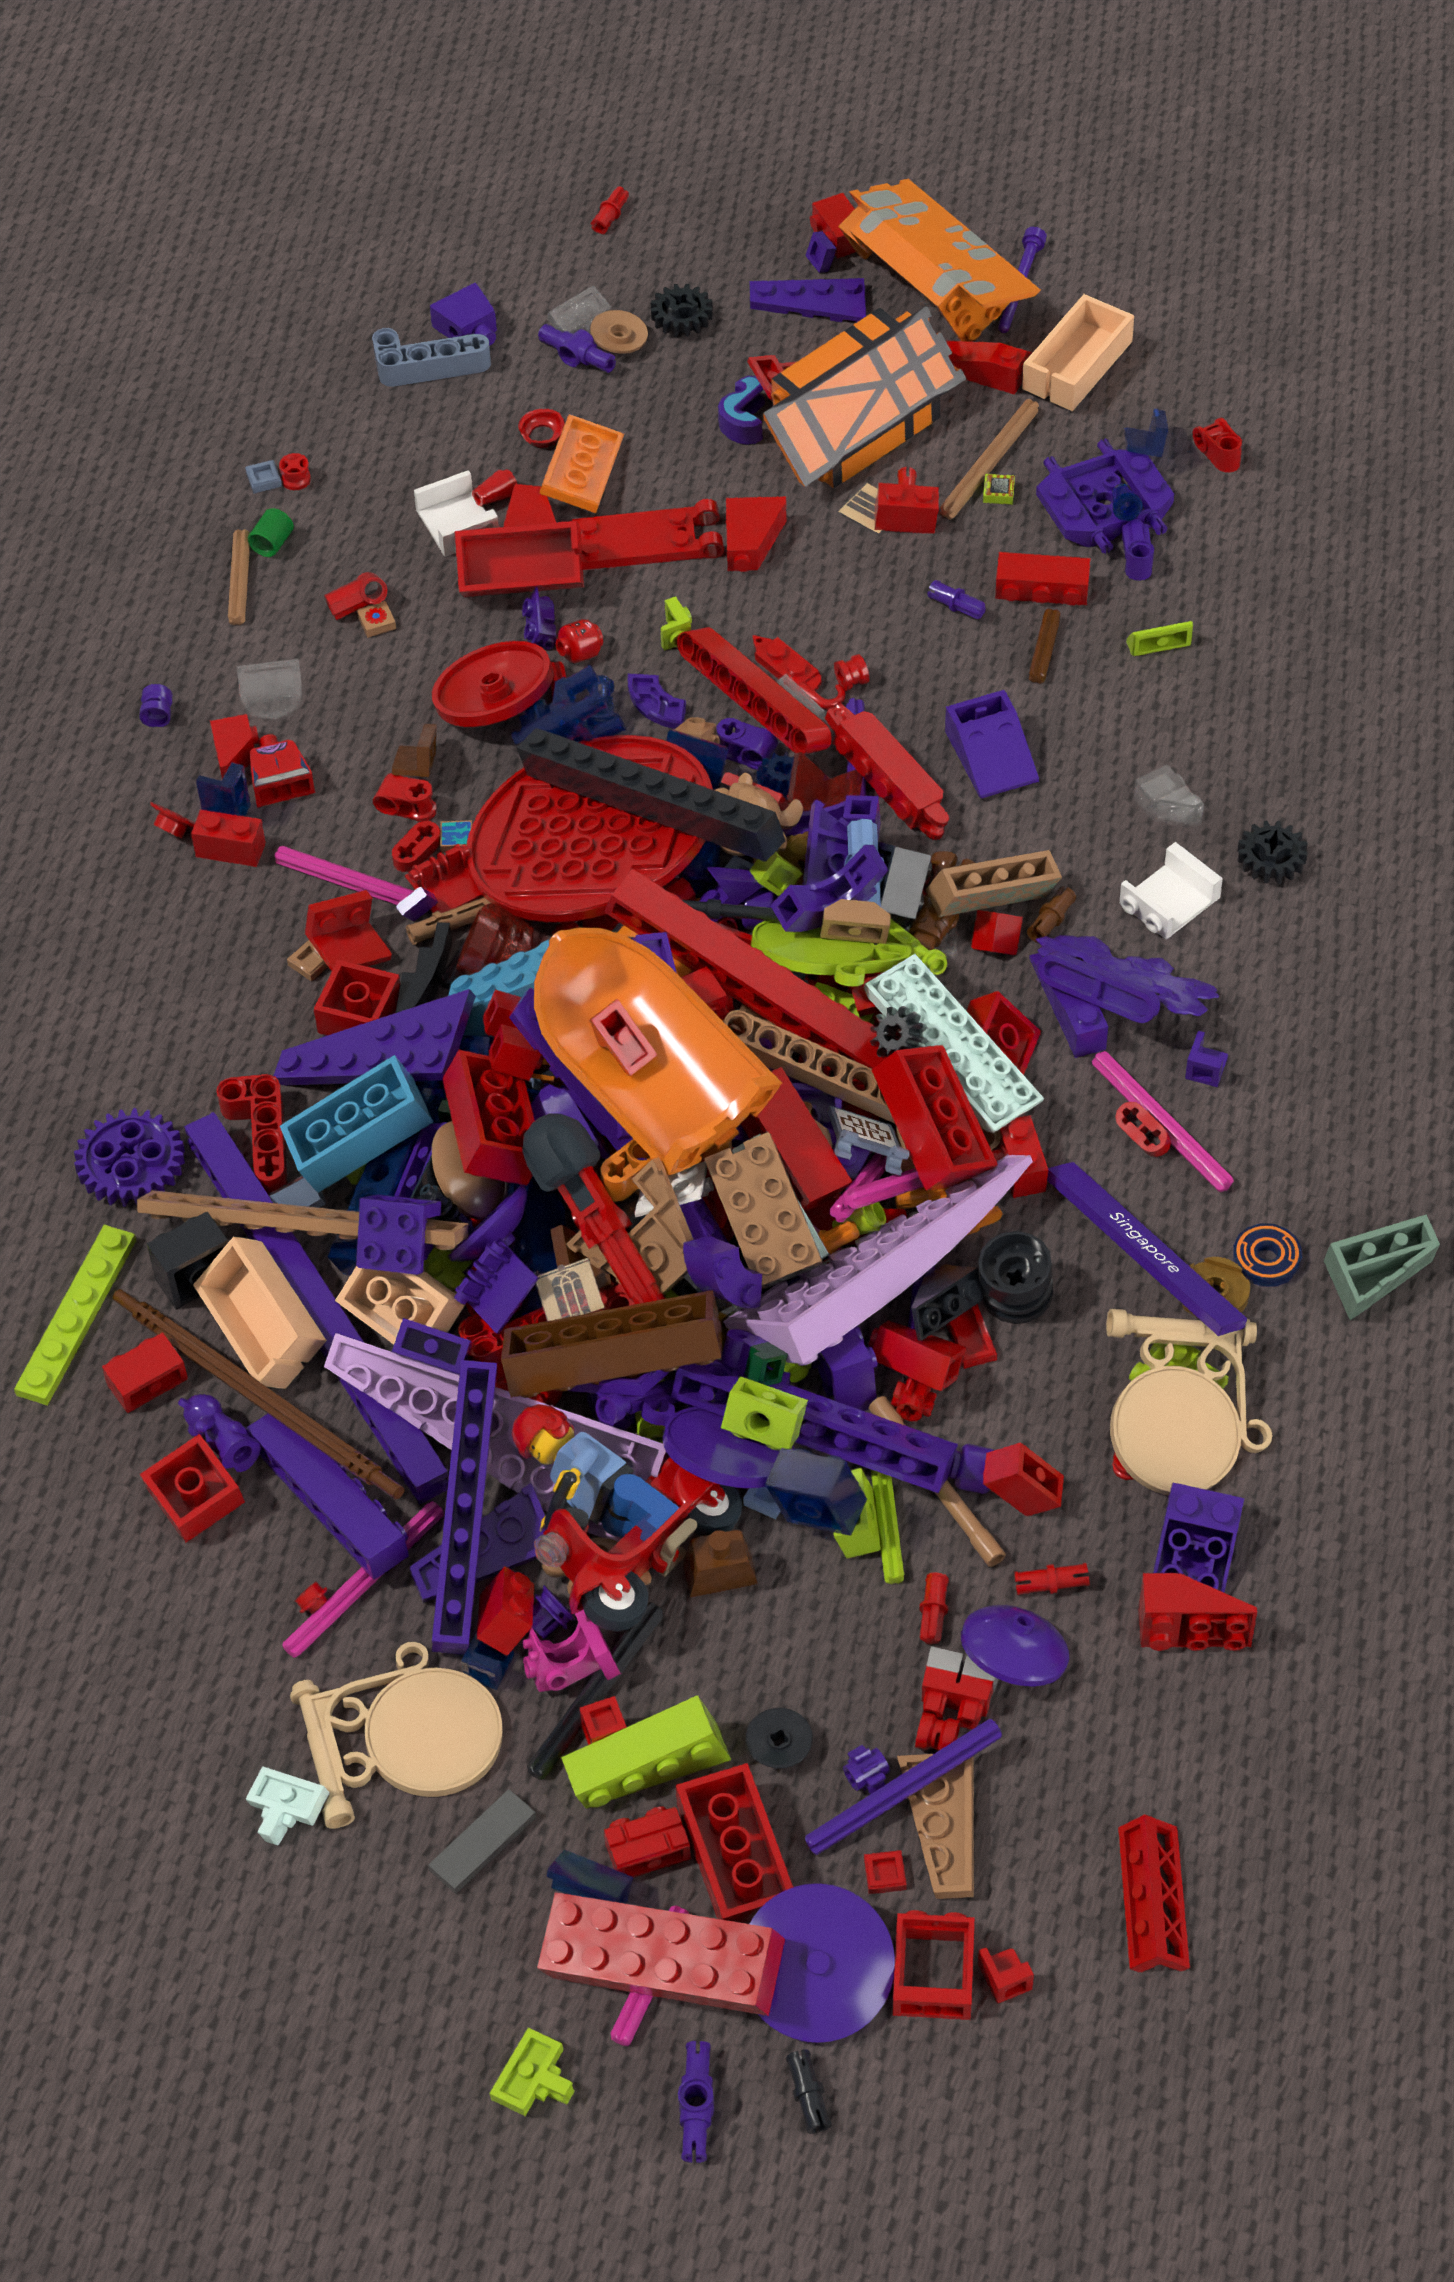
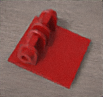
M459 844L454 845V848L445 852L446 855L442 852L438 853V859L432 856L428 861L418 866H412V870L405 875V878L414 890L422 887L434 894L438 903L430 909L432 913L437 911L444 913L483 896L470 874L467 864V857L470 856V851L465 844L461 846Z

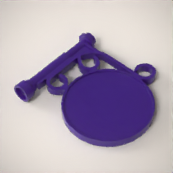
M675 1379L657 1383L644 1396L611 1393L600 1397L596 1402L597 1416L605 1424L621 1421L627 1412L633 1414L642 1411L641 1416L645 1421L665 1426L663 1446L670 1458L686 1471L710 1482L737 1488H763L784 1481L792 1472L796 1457L794 1445L787 1452L770 1449L764 1443L750 1438L736 1437L730 1431L721 1428L723 1416L687 1404V1409L675 1413V1408L672 1404L679 1401L670 1398Z

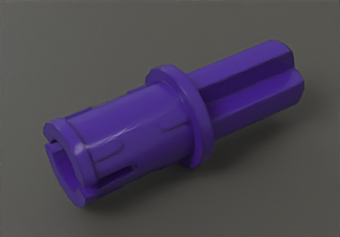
M934 580L929 589L935 592L928 591V598L949 606L950 611L955 612L958 610L975 619H980L986 611L984 602L965 594L962 588L954 589L941 583L939 580Z

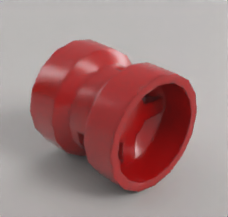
M923 1712L917 1731L915 1748L922 1750L934 1748L940 1751L958 1739L960 1720L948 1718L944 1721L937 1719L935 1714Z

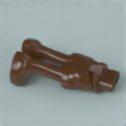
M938 851L931 855L930 862L932 863L931 874L933 875V880L942 869L957 866L958 857L955 853ZM966 858L961 862L960 866L975 862ZM926 893L920 912H917L916 918L913 919L909 933L917 938L929 951L933 950L942 943L947 933L956 927L960 914L938 917L928 893Z

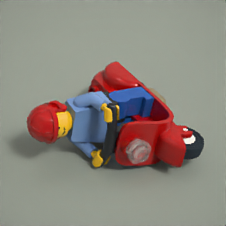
M537 1404L527 1407L514 1421L512 1437L519 1450L518 1453L525 1459L533 1456L544 1465L553 1464L550 1478L555 1483L553 1488L555 1493L547 1514L541 1521L540 1531L542 1532L543 1529L545 1531L543 1535H540L534 1541L535 1555L546 1566L560 1567L564 1574L573 1582L569 1598L571 1614L578 1613L584 1609L587 1617L603 1629L612 1631L627 1630L641 1620L647 1609L648 1592L645 1583L640 1577L651 1567L666 1577L685 1558L686 1550L680 1547V1545L693 1532L702 1536L711 1535L718 1530L728 1532L734 1528L740 1518L742 1500L735 1487L702 1479L680 1467L670 1457L666 1460L661 1468V1473L656 1478L651 1475L644 1481L640 1477L633 1475L634 1470L626 1464L627 1462L586 1432H580L574 1437V1427L567 1420V1416L550 1405ZM589 1519L596 1525L602 1523L603 1529L608 1534L620 1537L621 1540L608 1552L602 1550L587 1536Z

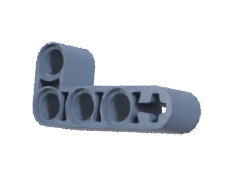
M390 328L379 329L374 332L372 337L379 380L382 384L389 387L486 371L491 366L489 340L481 334H471L403 346L400 345L397 332Z

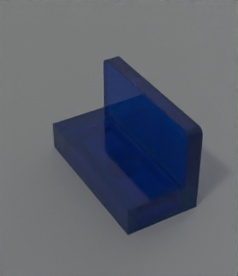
M1153 410L1149 431L1126 427L1124 432L1126 450L1162 458L1168 434L1166 411Z
M231 763L222 781L201 775L198 776L196 784L202 810L246 816L251 803L243 765Z
M565 1849L550 1865L546 1874L548 1878L553 1879L551 1888L564 1894L627 1904L633 1881L632 1876Z

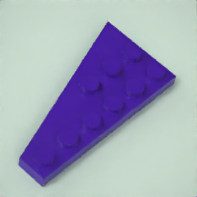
M468 989L282 1050L273 1076L279 1080L280 1085L350 1083L395 1055L411 1074L414 1081L443 1080L446 1071L458 1052L476 996Z

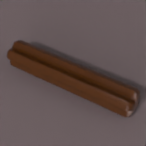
M1048 608L1044 611L1029 671V680L1032 683L1037 682L1041 684L1046 679L1060 623L1061 613L1057 609L1052 610Z

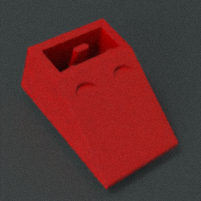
M1143 1573L1139 1600L1141 1647H1150L1156 1651H1164L1171 1647H1187L1193 1651L1204 1650L1207 1647H1224L1227 1650L1237 1651L1244 1647H1251L1257 1607L1181 1573Z

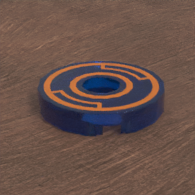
M1259 1223L1247 1227L1238 1235L1233 1245V1262L1242 1268L1244 1276L1253 1280V1284L1259 1286L1275 1287L1287 1283L1293 1278V1275L1299 1270L1301 1265L1302 1248L1298 1239L1288 1229L1276 1224ZM1262 1250H1270L1277 1257L1272 1260H1265L1258 1253Z

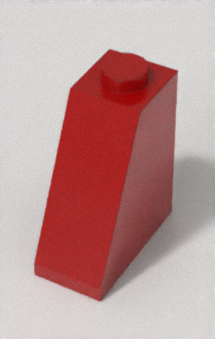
M514 484L503 527L556 523L548 497L539 493L541 486Z
M786 496L726 498L728 571L745 572L760 568L787 521Z
M891 1321L883 1323L879 1328L876 1327L872 1332L869 1347L873 1348L878 1363L939 1391L944 1390L958 1379L967 1348L966 1346L933 1335L918 1341L915 1329Z

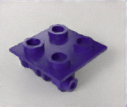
M501 1239L493 1241L491 1245H486L485 1251L478 1261L473 1263L477 1270H468L467 1274L471 1279L465 1277L460 1286L456 1287L457 1293L454 1296L461 1304L466 1305L468 1303L496 1334H500L539 1279Z

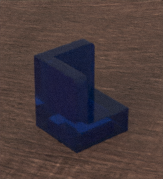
M476 1631L469 1648L461 1660L462 1671L464 1674L479 1681L482 1685L497 1690L514 1658V1652L511 1651L506 1656L477 1639Z

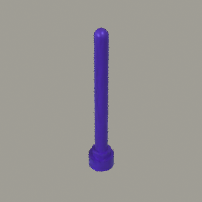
M1039 227L1027 228L1022 239L1025 250L1018 271L1026 278L1028 277L1035 254L1044 248L1047 239L1045 231ZM1019 300L1011 302L1004 309L998 325V330L1001 333L1009 331Z

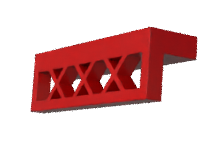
M1144 1814L1118 1827L1129 1968L1136 1972H1144L1160 1964L1177 1971H1185L1190 1968L1178 1829L1177 1826ZM1157 1833L1165 1836L1166 1850L1159 1843ZM1160 1866L1168 1876L1169 1886L1161 1877ZM1163 1901L1171 1911L1172 1921L1169 1920L1164 1912ZM1166 1937L1174 1946L1175 1956L1167 1953Z

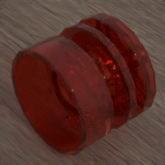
M481 906L465 940L456 971L472 975L491 963L498 964L508 960L517 952L530 951L534 928L525 924L517 937L515 934L518 921L513 919L505 931L499 930L501 914Z

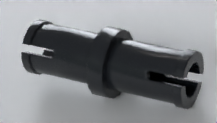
M803 2049L801 2050L802 2056H799V2051L792 2052L786 2056V2062L789 2065L795 2085L793 2096L795 2101L800 2102L807 2126V2133L815 2134L816 2127H818L819 2132L828 2130L832 2123L829 2120L822 2094L825 2092L823 2083L817 2080L810 2051Z

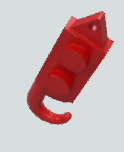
M753 635V644L756 651L755 660L794 693L800 694L814 707L822 710H829L844 702L846 694L840 684L835 686L838 691L837 697L833 699L821 697L816 692L821 685L819 670L780 638L777 637L773 640Z

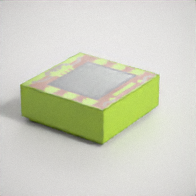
M985 474L983 503L1013 505L1015 476Z

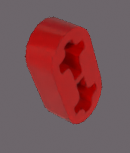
M431 821L419 822L392 849V860L394 867L398 871H411L412 866L424 863L439 847L440 829L438 825Z
M1131 1101L1124 1103L1118 1108L1115 1116L1117 1124L1146 1154L1152 1157H1159L1167 1153L1171 1146V1137L1147 1110L1137 1102ZM1128 1114L1136 1115L1142 1124L1137 1128L1126 1118ZM1148 1131L1161 1141L1157 1146L1151 1143L1145 1136Z

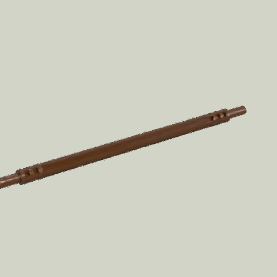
M118 1289L114 1293L113 1300L131 1312L133 1319L156 1335L163 1332L174 1348L366 1484L376 1485L394 1499H399L403 1495L404 1487L385 1475L379 1465L150 1304L139 1302L122 1289Z

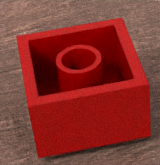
M338 959L314 1007L317 1032L328 1036L395 1014L400 989L399 974Z
M200 1434L140 1474L148 1492L185 1543L245 1503L238 1485Z

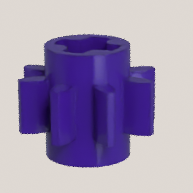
M862 1744L847 1753L849 1757L847 1760L848 1764L843 1766V1771L854 1790L858 1791L863 1788L864 1791L867 1789L872 1794L885 1786L883 1780L886 1779L885 1775L890 1772V1769L879 1749L874 1748L870 1751L869 1748L865 1749Z

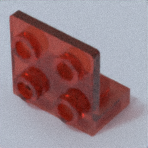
M802 752L796 753L791 771L787 802L790 805L793 800H799L803 806L802 812L810 811L811 805L815 800L825 804L823 808L846 801V795L860 796L863 776L855 769L830 779Z

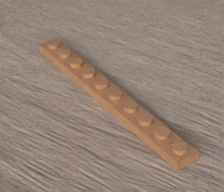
M154 1190L137 1199L138 1213L151 1214V1218L166 1219L174 1216L182 1217V1221L185 1222L192 1217L208 1212L218 1226L240 1223L244 1224V1227L247 1229H260L268 1226L275 1227L277 1232L283 1233L305 1230L311 1236L333 1233L339 1234L341 1239L358 1238L359 1212ZM430 1219L426 1223L425 1243L435 1244L437 1249H453L468 1237V1223Z

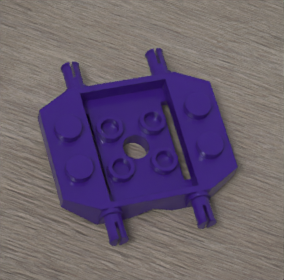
M1105 438L1104 442L1100 440L1097 443L1098 449L1103 454L1101 456L1064 468L1059 466L1053 456H1050V459L1047 457L1044 460L1043 464L1050 474L1037 485L1036 495L1065 539L1085 547L1098 545L1101 552L1105 554L1106 550L1110 552L1113 549V544L1110 541L1122 533V525L1127 524L1130 519H1141L1143 523L1148 524V528L1152 527L1157 535L1164 534L1168 528L1162 519L1174 502V493L1145 451L1114 450L1109 440ZM1121 473L1145 510L1141 511L1134 501V497L1129 494L1117 474ZM1108 500L1111 502V504L1105 505L1098 501Z

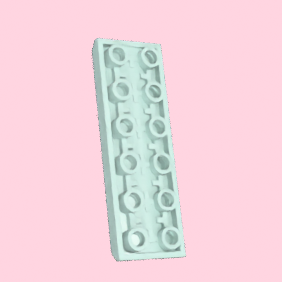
M916 954L864 985L867 997L884 1016L887 1014L888 1007H894L898 1011L901 1006L908 1007L910 1013L917 1012L921 1015L919 1023H924L928 1027V1029L921 1033V1036L927 1038L928 1042L925 1044L919 1043L918 1048L936 1045L944 1046L979 1124L987 1132L994 1133L1016 1117L1043 1102V1096Z

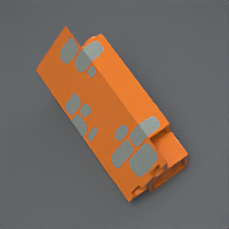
M909 178L900 180L898 185L890 186L888 183L871 186L869 191L860 192L859 190L849 191L858 207L838 227L854 250L864 260L874 252L938 308L960 341H975L979 338L982 331L993 320L997 319L1011 302L1034 297L1041 291L1040 288Z

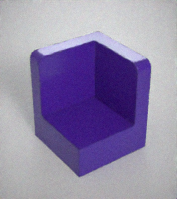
M1198 1031L1187 1060L1185 1079L1218 1087L1228 1054L1203 1047L1205 1032Z

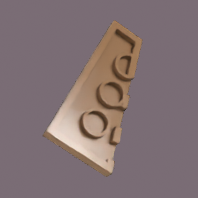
M933 1754L897 1756L902 1774ZM972 1756L908 1797L936 1899L974 1897V1758Z

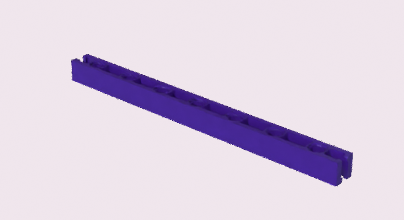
M214 1112L184 1126L185 1132L189 1136L187 1139L189 1147L222 1198L273 1203ZM239 1223L248 1239L262 1241L327 1340L319 1349L325 1359H327L335 1333L363 1342L292 1232H277L275 1227L268 1226L260 1229H247L244 1227V1224ZM337 1376L417 1503L420 1505L447 1491L448 1481L445 1478L448 1477V1471L422 1431Z

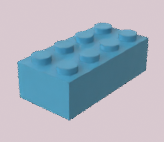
M549 940L542 942L535 949L527 952H517L506 961L498 964L491 963L477 973L469 976L462 975L453 981L449 995L470 989L476 996L459 1046L462 1050L494 1037L485 1033L483 1015L495 989L522 997L530 987L534 989V980L542 957L549 947Z
M394 1055L280 1125V1128L298 1171L315 1191L319 1193L433 1123V1120L413 1077Z

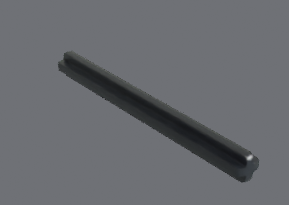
M648 1602L647 1609L641 1620L633 1627L627 1629L611 1650V1654L621 1674L663 1618V1610L652 1602ZM602 1669L595 1672L528 1763L527 1768L530 1775L538 1780L545 1779L582 1728L580 1707L603 1700L621 1674L607 1680Z

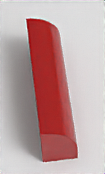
M780 1067L771 1071L782 1082L774 1096L756 1117L750 1113L740 1124L750 1139L758 1134L762 1135L767 1132L771 1134L797 1199L804 1211L807 1212L842 1192L852 1183V1180L785 1071Z

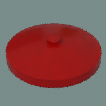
M506 641L491 644L464 655L446 668L433 686L432 701L438 715L449 724L461 727H478L494 724L521 713L538 701L552 682L554 675L553 666L547 652L534 643Z

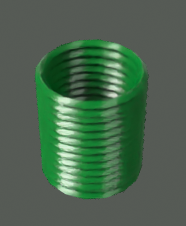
M275 508L267 509L248 535L250 547L264 557L275 556L294 529L292 519L284 511Z

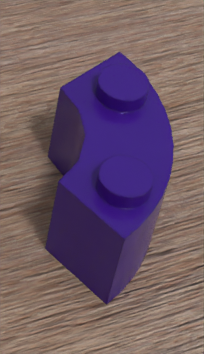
M711 1236L683 1243L684 1260L688 1274L702 1291L713 1290L715 1297L742 1308L761 1307L762 1273L742 1265L739 1247Z

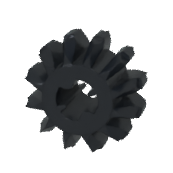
M901 1006L898 1011L894 1007H888L886 1016L882 1014L876 1015L877 1021L880 1023L879 1026L870 1027L871 1032L877 1034L870 1043L872 1046L879 1047L876 1054L881 1058L889 1057L896 1050L918 1048L919 1043L925 1044L928 1042L927 1038L921 1036V1033L928 1029L926 1024L919 1023L921 1015L917 1012L910 1013L909 1008ZM900 1029L902 1031H899L898 1033L902 1034V1036L899 1040H896L899 1038L898 1036H896V1033Z

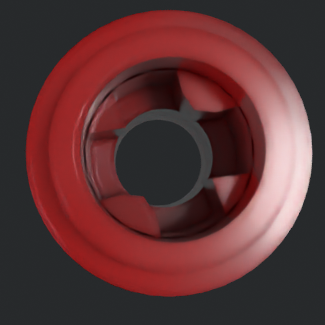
M497 470L472 491V496L479 506H483L511 497L514 484L518 483L510 470Z

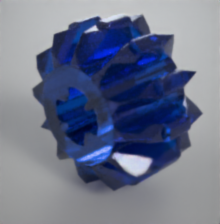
M787 751L783 756L773 753L771 759L763 758L761 766L758 767L756 772V780L759 785L781 793L791 803L795 800V797H804L805 790L810 785L809 768L806 762H801L799 755L790 757Z

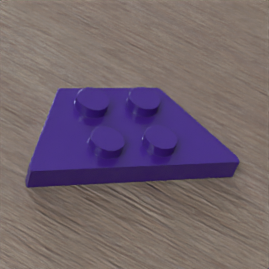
M815 800L811 805L803 885L815 884L831 877L844 867L848 855L847 826L849 823L842 817L839 820L834 818L823 809L825 804L818 800Z

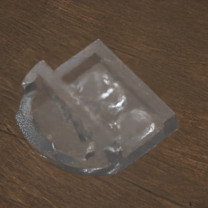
M298 659L237 666L241 702L245 711L253 718L259 720L282 719L292 715L300 707L303 699V690Z

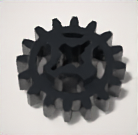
M674 284V289L670 290L664 287L663 294L656 293L655 300H651V321H655L657 329L663 327L664 334L673 331L674 337H678L680 332H684L685 336L688 337L690 331L700 333V326L707 328L709 326L708 320L713 319L712 299H708L707 292L700 293V287L698 286L692 290L689 284H685L684 288H679L678 284Z
M1266 820L1262 828L1253 824L1251 825V832H1243L1242 840L1238 842L1237 861L1238 863H1243V872L1253 871L1252 879L1255 880L1259 876H1263L1264 883L1268 884L1270 878H1275L1276 882L1281 884L1282 877L1285 876L1287 879L1293 880L1294 872L1302 873L1303 864L1307 862L1308 843L1307 841H1302L1301 832L1292 833V825L1282 828L1281 821H1277L1275 826H1270Z

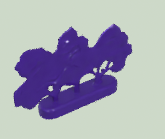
M1059 935L1056 938L1045 936L1036 939L1041 945V948L1037 951L1043 957L1039 962L1038 972L1046 984L1138 1023L1148 1022L1157 1016L1160 1010V1003L1164 1004L1170 1012L1175 1014L1201 1016L1208 1009L1198 998H1219V994L1216 993L1217 989L1211 984L1194 978L1172 976L1171 972L1174 968L1163 958L1144 959L1139 956H1128L1125 959L1112 956L1110 948L1095 936L1076 937Z

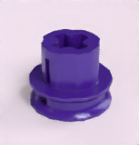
M545 1585L540 1595L534 1594L538 1602L533 1605L532 1627L542 1638L546 1639L560 1625L566 1630L567 1623L570 1620H576L571 1612Z

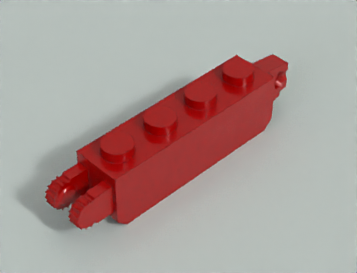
M843 704L829 709L825 720L835 733L832 743L838 752L845 756L855 767L858 774L866 779L875 789L878 796L887 802L898 818L903 820L910 829L918 827L929 839L940 840L945 831L944 827L950 819L947 814L948 812H945V809L940 805L943 798V790L872 713L862 711L854 715Z

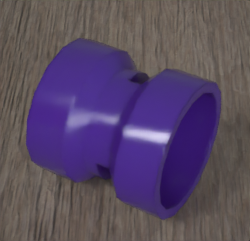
M151 684L146 686L142 691V705L139 718L146 726L164 727L169 724L171 719L170 707L173 701V693L164 685Z

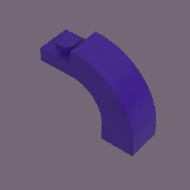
M865 844L841 870L831 877L811 885H789L772 903L771 908L785 932H802L821 927L824 908L840 899L868 901L877 893L874 886L889 870L875 846Z

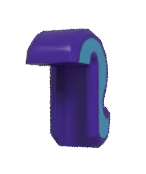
M756 376L740 378L735 383V392L721 398L718 405L720 431L730 440L737 443L755 444L763 440L762 421L753 416L765 405L764 397L760 394L764 389Z

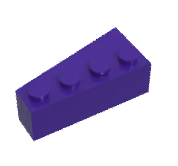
M797 1277L786 1282L789 1286L801 1278ZM857 1325L842 1336L843 1340L840 1343L825 1348L818 1353V1358L812 1362L813 1369L818 1367L823 1382L822 1387L827 1397L834 1395V1401L866 1411L869 1410L870 1404L877 1399L873 1368L877 1367L878 1364L873 1349L865 1347L861 1330Z

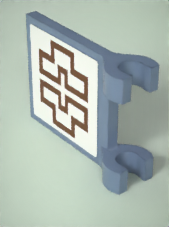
M829 1105L827 1112L837 1138L836 1156L850 1160L852 1156L850 1152L851 1146L854 1145L887 1156L886 1172L901 1175V1163L903 1159H908L909 1150L899 1146L892 1125Z

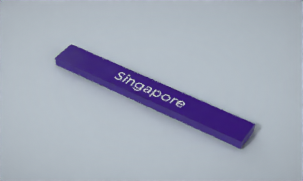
M1074 1162L1048 1168L1047 1181L1217 1336L1245 1328L1247 1318L1079 1166Z

